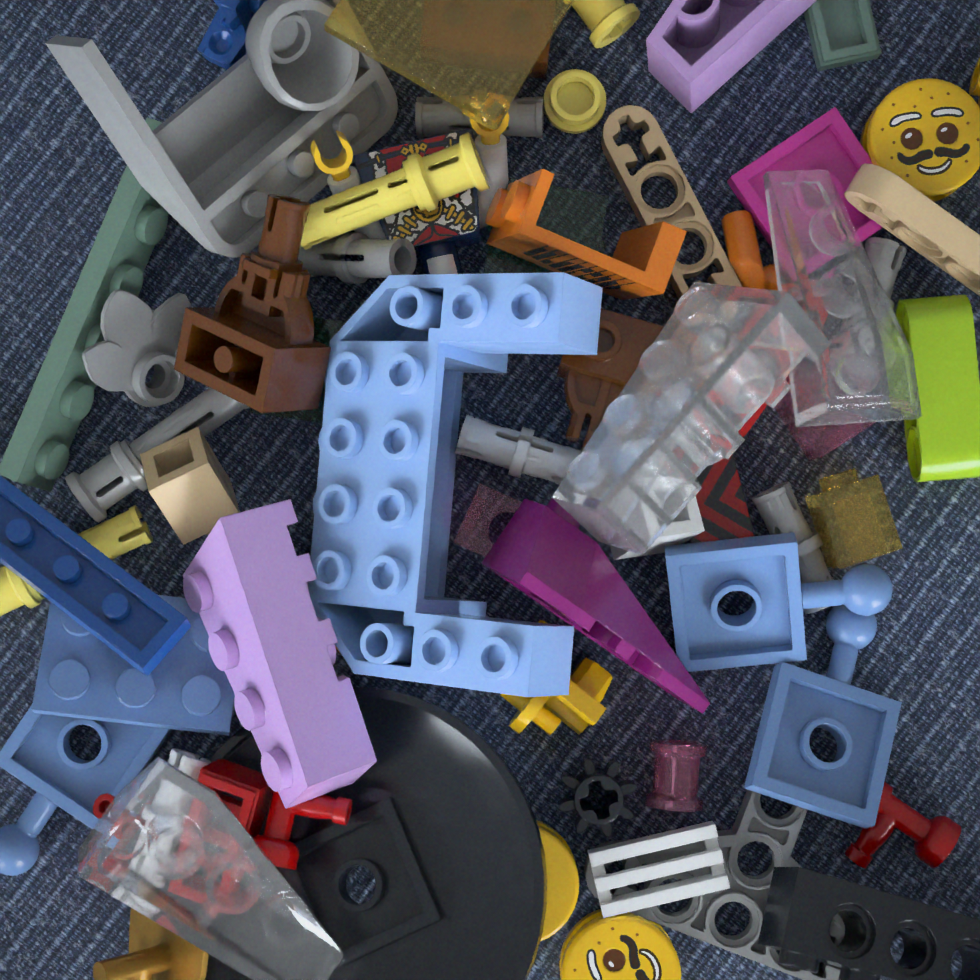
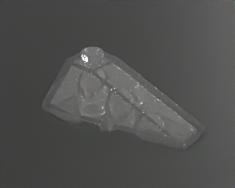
M828 169L767 171L763 175L796 427L913 420L922 417L913 352Z
M159 756L115 796L78 849L79 877L252 980H328L344 957L341 948L218 794Z

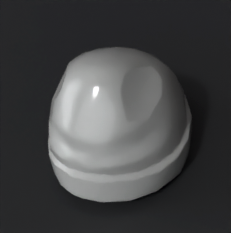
M267 0L249 22L245 38L247 56L264 88L279 103L302 111H322L337 104L349 93L358 73L359 45L349 22L325 0Z

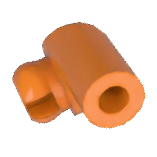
M738 210L725 215L721 223L728 260L744 289L745 296L753 301L763 303L765 298L786 286L784 270L777 264L762 265L754 221L749 211Z

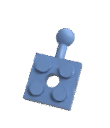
M794 532L664 546L676 655L688 672L807 660L803 609L840 606L844 604L850 611L856 614L869 616L885 609L892 597L893 588L889 576L884 570L872 564H859L852 567L844 574L841 580L801 583L798 544ZM732 591L746 592L754 599L751 608L740 615L725 614L718 608V603L725 594Z
M843 604L834 606L826 618V631L830 640L834 643L826 676L785 662L774 666L744 788L866 829L875 826L902 702L851 685L858 650L866 647L874 639L877 631V620L875 615L864 616L856 614ZM814 728H823L829 731L836 740L837 754L831 763L819 760L811 751L809 739Z
M31 705L0 751V767L36 791V794L17 820V823L0 827V873L8 876L20 875L28 871L35 864L40 851L37 835L40 834L58 806L98 834L103 832L110 822L100 820L94 815L93 805L97 797L108 793L121 800H125L172 729L38 714L31 710ZM78 725H87L94 728L101 738V750L94 760L80 759L70 748V735Z

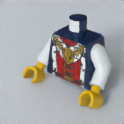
M499 96L501 113L493 121L480 119L477 115V97L471 101L469 108L470 122L474 131L479 134L475 141L472 128L353 156L352 147L344 133L337 130L336 134L342 145V151L337 157L326 159L320 156L321 154L315 140L312 141L310 146L311 153L318 168L324 173L329 174L327 183L332 195L348 188L402 169V162L407 160L408 155L417 152L421 157L458 144L460 135L469 132L481 158L490 189L480 192L474 187L440 200L438 208L428 212L425 209L421 211L418 206L354 230L355 232L366 234L370 239H408L414 246L416 258L420 257L424 274H463L457 248L481 242L480 228L488 226L485 223L491 201L500 187L506 189L509 181L507 139L502 135L509 123V111L506 100ZM352 159H354L355 167L350 166Z

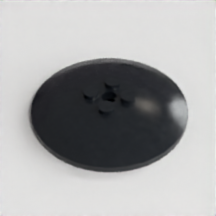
M353 687L377 762L353 784L325 794L335 799L338 797L352 799V810L347 825L333 823L332 819H313L295 815L289 841L293 842L299 849L296 870L249 860L233 908L228 913L169 891L181 841L178 844L167 875V881L164 886L165 909L210 945L205 980H527L541 941L547 907V872L539 827L525 792L502 756L483 736L447 710L414 696L372 687ZM244 727L230 737L209 760L212 763L218 759H225L262 773L261 752L251 730L248 731ZM222 791L223 795L243 802V798ZM270 801V804H269V807H268L266 816H265V818H264V821H263L261 830H260V832H259V835H263V834H264V830H265V826H266V822H267V817H268V813H269L271 801ZM216 812L212 819L236 828L238 820ZM205 838L203 846L229 855L230 847ZM196 863L194 872L220 882L222 881L224 872L200 863ZM359 865L368 868L373 873L376 881V888L372 898L364 904L357 903L351 899L346 889V880L349 873Z

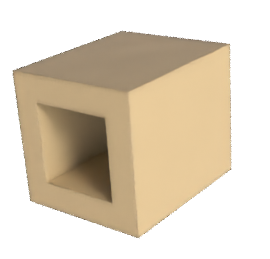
M199 427L140 454L148 491L183 545L203 535H209L220 517L240 512L231 480Z

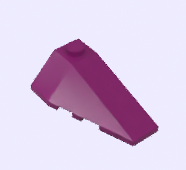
M551 498L546 506L524 499L481 564L563 621L574 626L576 630L674 698L703 714L710 702L598 543L579 530L584 519L556 499Z

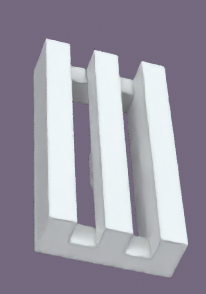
M708 821L587 850L603 918L729 889L730 884L724 869L722 850L719 847L715 823ZM704 841L706 851L606 874L604 864ZM707 866L710 867L711 874L611 897L610 889Z

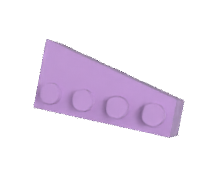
M673 0L646 39L648 71L690 113H693L817 0Z
M291 499L220 517L182 575L184 578L183 591L185 599L192 611L195 613L199 612L209 635L208 646L211 658L215 666L226 673L235 694L234 705L237 717L246 730H251L262 755L261 769L268 786L273 791H278L285 809L353 784L377 762L351 680L343 675L337 677L333 667L336 661L335 643H338L331 620L330 618L322 620L315 613L309 594L308 582L317 579L309 553L296 555L287 526L298 522Z

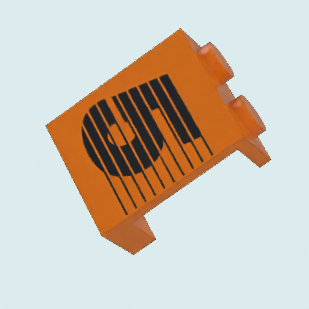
M540 169L508 184L507 189L500 187L495 193L485 219V223L492 226L486 244L553 272H564L603 287L602 292L620 300L664 294L687 231L662 221L622 232L614 254L610 257L536 225L554 173Z

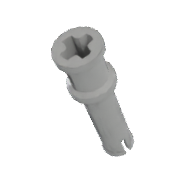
M209 387L131 443L126 439L121 442L117 440L110 445V454L81 474L73 471L65 477L66 483L87 513L96 522L100 523L107 518L106 510L135 489L143 492L148 489L140 454L196 427H199L205 437L243 409H248L249 406Z

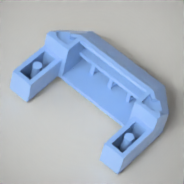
M564 272L389 275L330 340L329 346L331 351L324 378L326 388L323 422L318 438L320 455L317 489L313 498L314 522L310 559L317 579L308 582V587L316 616L322 620L330 618L338 641L335 645L354 674L522 697L569 695L574 626L486 617L487 602L444 597L457 455L455 450L458 443L463 374L507 373L508 354L597 355L603 287Z

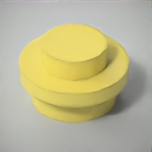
M579 69L563 71L557 74L546 87L543 99L544 111L548 120L557 129L571 134L586 132L595 127L604 114L606 107L604 87L594 75L587 71Z

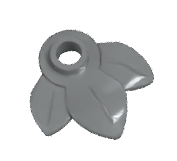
M115 289L106 300L101 312L100 328L105 341L88 347L82 353L84 366L90 379L106 391H124L132 401L145 407H157L174 400L181 392L185 380V375L174 370L185 308L191 307L187 296L183 293H177L152 311L136 295L124 290ZM154 366L152 379L145 383L147 372Z

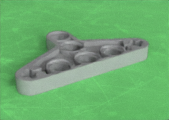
M748 789L733 828L717 831V839L722 850L724 869L728 876L730 888L691 897L686 907L678 912H665L658 906L629 912L802 980L839 979L840 967L820 962V969L817 973L793 968L778 963L779 954H777L776 949L758 944L774 867H801L793 859L791 853L807 809L793 805L790 811L784 815L770 816L761 808V794ZM632 839L608 841L600 843L595 848L619 842H624ZM704 841L623 859L622 865L624 870L642 866V864H652L706 851ZM749 842H763L769 846L772 853V861L768 870L756 876L746 875L741 872L737 863L738 853L741 848ZM587 856L584 865L587 886L594 897L598 899L589 856ZM707 866L644 882L643 889L659 886L663 881L671 878L686 880L711 874L710 867ZM633 884L610 889L611 897L637 891L636 886ZM728 902H740L747 906L750 914L749 924L746 929L740 934L732 936L718 931L715 926V915L718 909ZM838 913L831 920L829 934L834 936L831 940L835 946L841 943L845 934V925Z

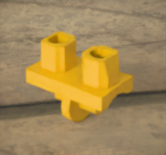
M543 620L538 621V623H546ZM584 658L570 675L569 695L522 697L500 694L501 697L518 710L508 726L520 734L532 721L547 734L551 735L562 721L577 734H580L590 724L592 726L595 725L607 709L600 702L603 700L613 677L595 661Z

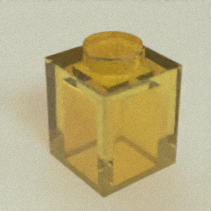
M852 468L818 479L822 491L805 496L815 530L818 531L823 542L821 548L828 568L842 569L903 549L879 475L859 479L856 469Z

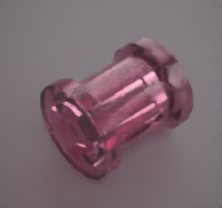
M650 740L649 750L655 753L653 791L646 794V806L679 812L702 811L703 800L697 796L700 758L707 756L708 746L684 740Z

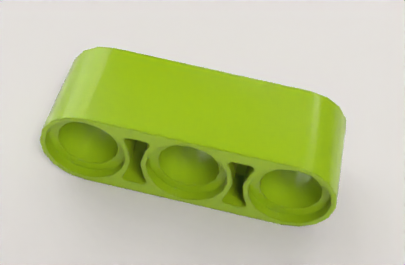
M964 294L900 299L895 312V332L910 474L915 482L980 477V381L974 318L970 300Z

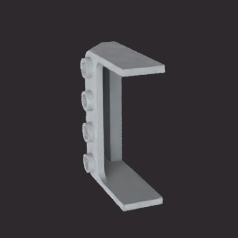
M346 0L325 1L332 5L349 22L355 33L360 56L358 73L349 93L337 104L322 111H302L279 103L264 88L246 54L152 131L92 39L55 35L45 43L139 184L206 250L226 257H241L242 253H249L259 245L266 215L268 194H281L308 202L328 184L327 178L329 174L321 171L313 159L310 148L313 140L316 142L321 154L320 156L326 159L335 158L342 151V145L336 134L338 130L344 133L352 147L353 156L362 154L390 130L397 115L398 102L394 88Z

